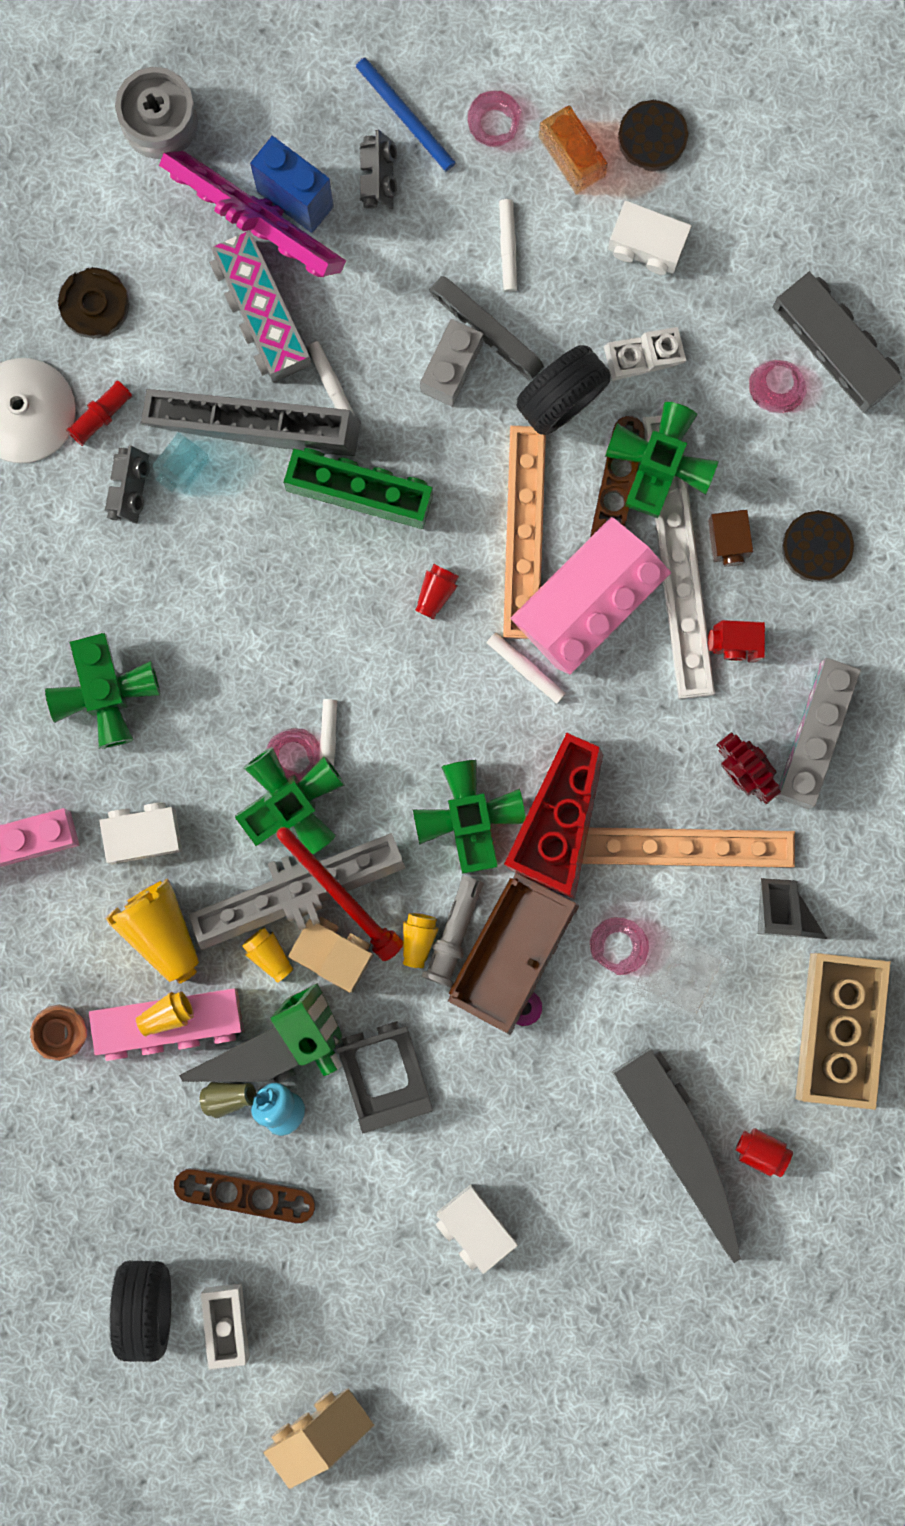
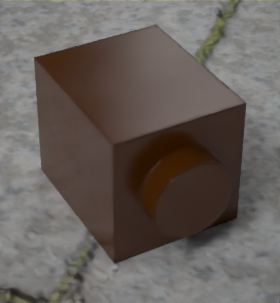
M748 510L711 514L708 519L713 562L723 561V566L725 567L744 564V558H749L753 553Z

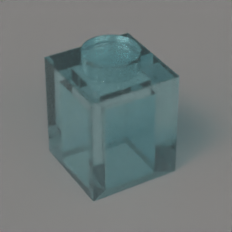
M178 432L152 467L158 474L156 481L172 493L177 488L185 494L210 462V459L205 451Z

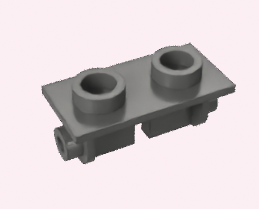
M376 130V136L363 137V142L360 143V169L362 171L372 170V174L360 176V201L363 202V207L367 209L377 208V202L382 203L389 209H393V197L397 194V183L393 176V162L397 160V149L393 140L380 130Z
M129 445L128 449L119 448L118 454H114L110 479L121 482V486H109L104 510L108 512V519L121 521V518L138 524L139 513L144 506L142 495L145 478H147L150 471L149 454Z

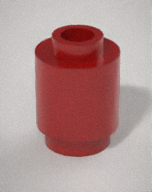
M753 1128L750 1133L744 1131L735 1148V1151L740 1153L738 1159L740 1162L770 1177L774 1174L781 1178L793 1156V1151L786 1148V1143L756 1128Z

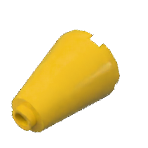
M168 878L163 882H156L128 899V903L124 906L125 910L120 911L117 907L107 915L106 920L109 925L168 982L176 980L178 984H181L197 973L194 967L199 964V959L172 884Z

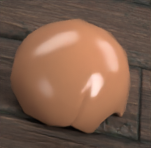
M58 1004L48 1006L39 1012L31 1025L30 1038L34 1049L44 1058L61 1061L76 1055L80 1051L87 1038V1030L83 1017L72 1007ZM65 1027H66V1029H67V1037H66V1039H65Z

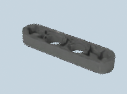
M441 276L429 289L432 296L464 325L469 323L472 326L471 328L483 333V341L490 347L494 345L498 349L496 353L526 379L533 380L544 368L542 361L529 348L448 278Z

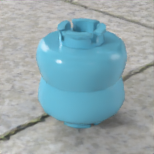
M280 1083L267 1084L256 1093L257 1097H254L251 1112L253 1119L259 1125L266 1127L272 1134L279 1136L288 1135L299 1127L305 1115V1105L296 1093L291 1092Z

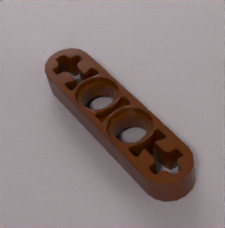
M625 416L615 423L612 435L618 423L625 428L626 425L633 426V432L644 439L645 428L638 418ZM606 458L590 538L606 523V519H599V514L607 518H621L620 524L625 527L629 510L625 503L635 480L639 462L628 461L631 466V472L627 476L619 477L611 470V464L616 459ZM609 493H617L623 498L624 505L618 511H610L603 503L604 497Z
M187 1168L181 1171L174 1181L176 1195L180 1200L188 1203L291 1223L306 1222L315 1211L313 1195L301 1188L198 1168ZM190 1175L196 1176V1183L207 1185V1177L214 1178L210 1188V1200L203 1198L206 1193L204 1190L197 1189L193 1191L192 1195L186 1194L187 1189L181 1186V1181H185ZM229 1181L236 1186L237 1196L234 1201L223 1202L218 1198L217 1187L220 1183ZM265 1188L272 1193L273 1203L270 1208L259 1209L254 1205L253 1194L256 1190ZM279 1191L287 1193L284 1198L286 1201L293 1202L297 1196L304 1197V1204L309 1205V1210H304L300 1216H296L292 1207L283 1206V1214L276 1213L275 1210L280 1202Z

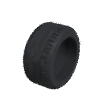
M578 345L563 354L536 376L519 394L516 406L537 433L548 435L566 424L588 406L610 383L611 373L590 347Z
M129 1260L123 1262L116 1270L110 1303V1341L113 1354L121 1361L155 1362L164 1356L166 1352L171 1324L172 1292L169 1269L163 1262Z

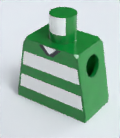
M318 983L288 997L270 1019L298 1064L303 1066L315 1061L323 1076H327L341 1068L342 1064L334 1048L342 1039V1032Z

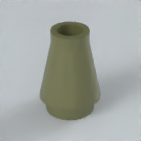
M211 1082L201 1090L199 1101L205 1115L218 1119L241 1108L253 1105L254 1097H257L255 1087L251 1083Z

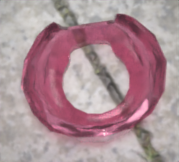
M502 90L487 91L479 94L468 110L467 122L470 133L477 142L488 147H499L510 142L515 137L522 113L519 104L511 95ZM490 110L503 112L512 120L509 132L498 136L486 134L481 127L483 115Z
M785 360L766 361L757 366L749 377V391L752 399L760 408L769 412L784 413L792 411L801 404L807 394L806 381L802 372L796 365ZM775 366H784L791 370L793 387L787 393H775L767 386L766 377Z
M290 728L274 735L270 739L266 750L273 747L278 757L280 749L285 744L290 742L301 744L305 748L310 761L307 768L297 774L295 771L287 770L282 766L287 778L295 774L300 781L320 761V744L316 737L305 729Z
M612 917L602 921L593 930L589 941L593 959L616 975H627L637 971L646 962L649 952V941L644 931L635 922L626 918ZM622 932L631 939L633 949L626 959L618 964H613L603 956L604 943L610 934Z

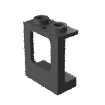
M398 1021L377 1027L379 1035L366 1039L363 1032L342 1038L344 1046L336 1048L359 1117L358 1122L362 1134L433 1112L408 1027L399 1028ZM393 1039L397 1042L408 1077V1085L393 1092L370 1097L366 1092L356 1060V1051L371 1044Z

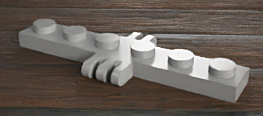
M392 833L320 861L347 892L406 868ZM287 855L281 858L285 868L282 871H279L275 861L268 863L273 881L189 914L197 942L201 950H204L283 917H287L289 922L295 920L299 930L307 928L303 918L307 914H309L313 925L318 924L320 919L317 910L323 908L321 902L333 897L297 859L298 864L292 866Z

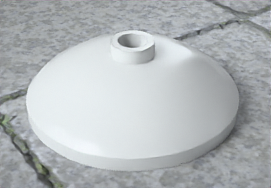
M15 358L1 362L0 459L13 463H31L42 460L55 453L69 437L66 429L74 424L76 417V404L73 392L61 373L45 362L31 358ZM19 399L24 401L21 409H12L14 401Z

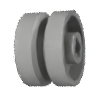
M148 67L137 70L124 80L117 91L115 110L124 137L131 147L145 157L161 159L165 152L184 151L188 148L196 136L198 116L190 88L182 77L167 68Z

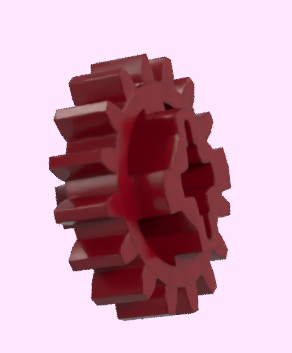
M732 732L716 744L719 748V753L725 758L721 763V767L739 790L741 789L747 796L751 794L756 795L759 801H763L766 805L781 793L779 784L773 779L777 771L759 747L754 746L750 741L742 742L738 735H734Z

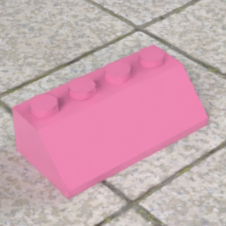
M611 517L510 619L558 670L570 675L671 574V571L644 542Z

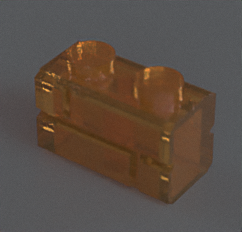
M570 105L562 108L540 123L538 137L575 194H578L606 176L607 161L600 151H596V144Z

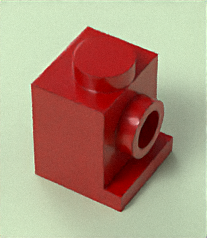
M720 621L713 625V630L709 632V651H713V654H724V660L743 661L746 660V655H748V662L751 663L764 659L765 622Z

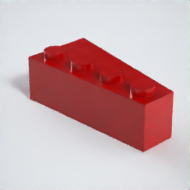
M566 732L504 863L509 870L575 900L604 755L600 747Z

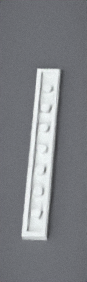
M662 416L645 417L642 419L645 428L644 439L649 442L653 430L659 432ZM675 476L659 518H655L660 560L671 571V574L663 581L678 699L715 695L708 648L688 484Z

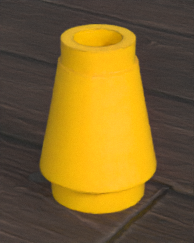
M408 913L407 921H403V965L413 968H424L425 961L439 930L436 926L437 918L420 913Z
M265 927L258 930L242 944V947L247 951L245 956L271 978L273 977L277 983L293 971L294 968L290 965L273 932L269 933Z
M182 991L176 994L170 992L141 1015L137 1016L136 1024L141 1034L147 1037L151 1034L186 1026L188 1020L194 1018V1012L189 999Z

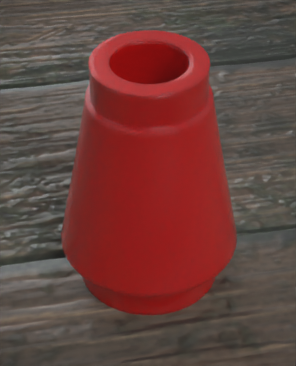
M433 563L431 570H426L415 611L434 620L436 614L439 613L458 587L456 582L459 576Z

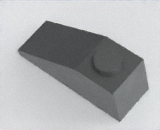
M274 1027L179 1076L182 1082H266L273 1078L275 1083H280L296 1075L293 1067L299 1064Z

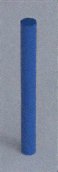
M366 57L362 58L356 64V68L442 169L447 172L456 162Z

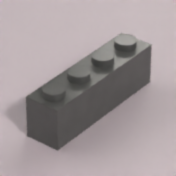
M809 271L777 297L773 309L859 409L866 413L898 386L903 379L899 375L900 369L891 358H884L876 348L877 343L873 336L866 330L861 331L853 322L854 317L851 311L844 304H838L830 295L831 290L827 283L821 277L815 278Z

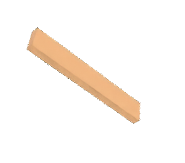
M510 426L503 638L529 639L510 618L541 588L546 435L537 433L532 426Z
M589 828L582 864L794 868L795 831Z

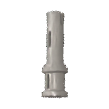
M462 875L441 939H436V942H433V956L428 970L423 971L421 977L444 986L452 987L454 982L451 978L458 959H462L464 955L461 944L484 885L483 882Z

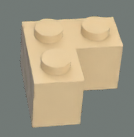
M321 916L319 917L320 923L313 925L309 918L306 923L307 928L302 930L288 957L345 991L353 993L374 956L373 953L368 951L371 944L351 933L347 939L336 933L339 926Z
M349 1389L337 1395H334L332 1391L325 1394L314 1404L317 1410L312 1415L309 1412L305 1413L292 1425L287 1423L271 1436L274 1443L263 1453L289 1489L329 1469L374 1426Z

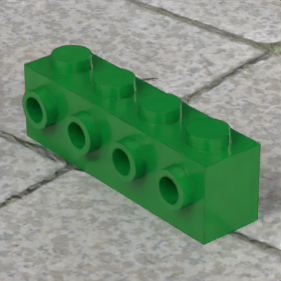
M293 448L283 482L286 492L422 530L424 529L433 498V487L428 486V483L424 480L414 477H407V480L395 477L392 472L373 467L370 470L360 467L357 462L346 458L334 460L324 457L322 452L310 448H304L303 451Z

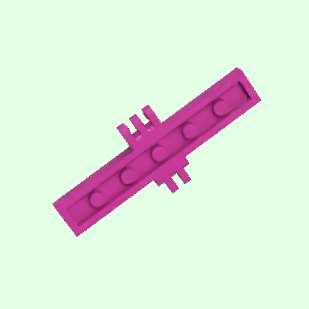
M185 151L163 153L159 166L170 173L171 179L180 184L189 185L197 191L196 194L200 199L209 203H215L214 211L220 216H226L225 219L230 223H237L236 226L242 231L250 230L258 238L270 240L278 246V251L289 258L298 259L306 265L305 268L309 273L317 277H325L342 272L347 260L282 217L283 209L277 205L273 206V203L267 198L258 199L255 196H250Z

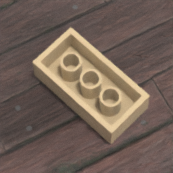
M810 953L795 1099L804 1102L876 1110L890 973L889 961Z

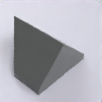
M761 878L757 934L827 939L799 894L797 881Z

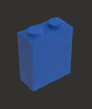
M273 135L250 162L257 192L270 200L273 205L282 208L285 214L310 233L316 230L334 207L330 178Z

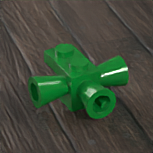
M664 402L659 432L653 430L649 442L617 423L605 457L640 463L625 503L626 507L659 518L675 476L703 494H707L719 461L683 455L687 443L683 442L682 439L698 416L695 411L678 403Z
M106 633L70 641L80 686L45 688L46 701L53 722L56 723L86 708L89 714L97 716L98 749L112 748L132 742L134 739L120 709L128 707L127 697L161 695L152 661L120 675L115 669Z
M273 747L263 751L243 767L246 772L268 791L235 815V819L255 846L271 837L282 827H287L288 829L294 827L299 840L312 854L320 851L336 837V834L313 814L315 811V801L313 799L345 786L341 776L326 756H323L300 781L295 774L289 778L286 777Z
M466 760L441 766L454 799L448 800L449 809H412L419 845L454 831L462 874L498 868L490 824L524 823L526 816L520 788L486 802L484 794L477 795V760Z

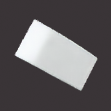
M678 327L645 332L641 337L609 342L604 346L612 381L673 367L686 362Z

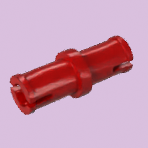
M116 380L96 402L92 400L87 405L88 410L71 427H68L66 431L78 444L83 446L103 424L108 426L112 422L111 417L133 395L120 381Z

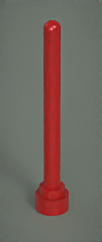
M282 827L277 831L279 841L371 938L372 951L382 961H388L393 958L404 944L395 931L381 928L290 829Z

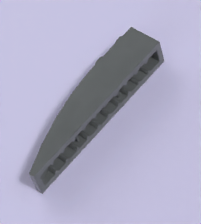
M146 389L141 417L142 425L181 433L292 450L295 448L303 451L304 448H310L322 453L355 456L361 425V421L350 410L155 389Z
M648 1048L613 1070L612 1074L733 1263H736L740 1260L733 1218L722 1180L709 1147L691 1111L686 1105L691 1102V1099L680 1082L676 1085H673L666 1073L672 1069L662 1053L659 1051L654 1054Z

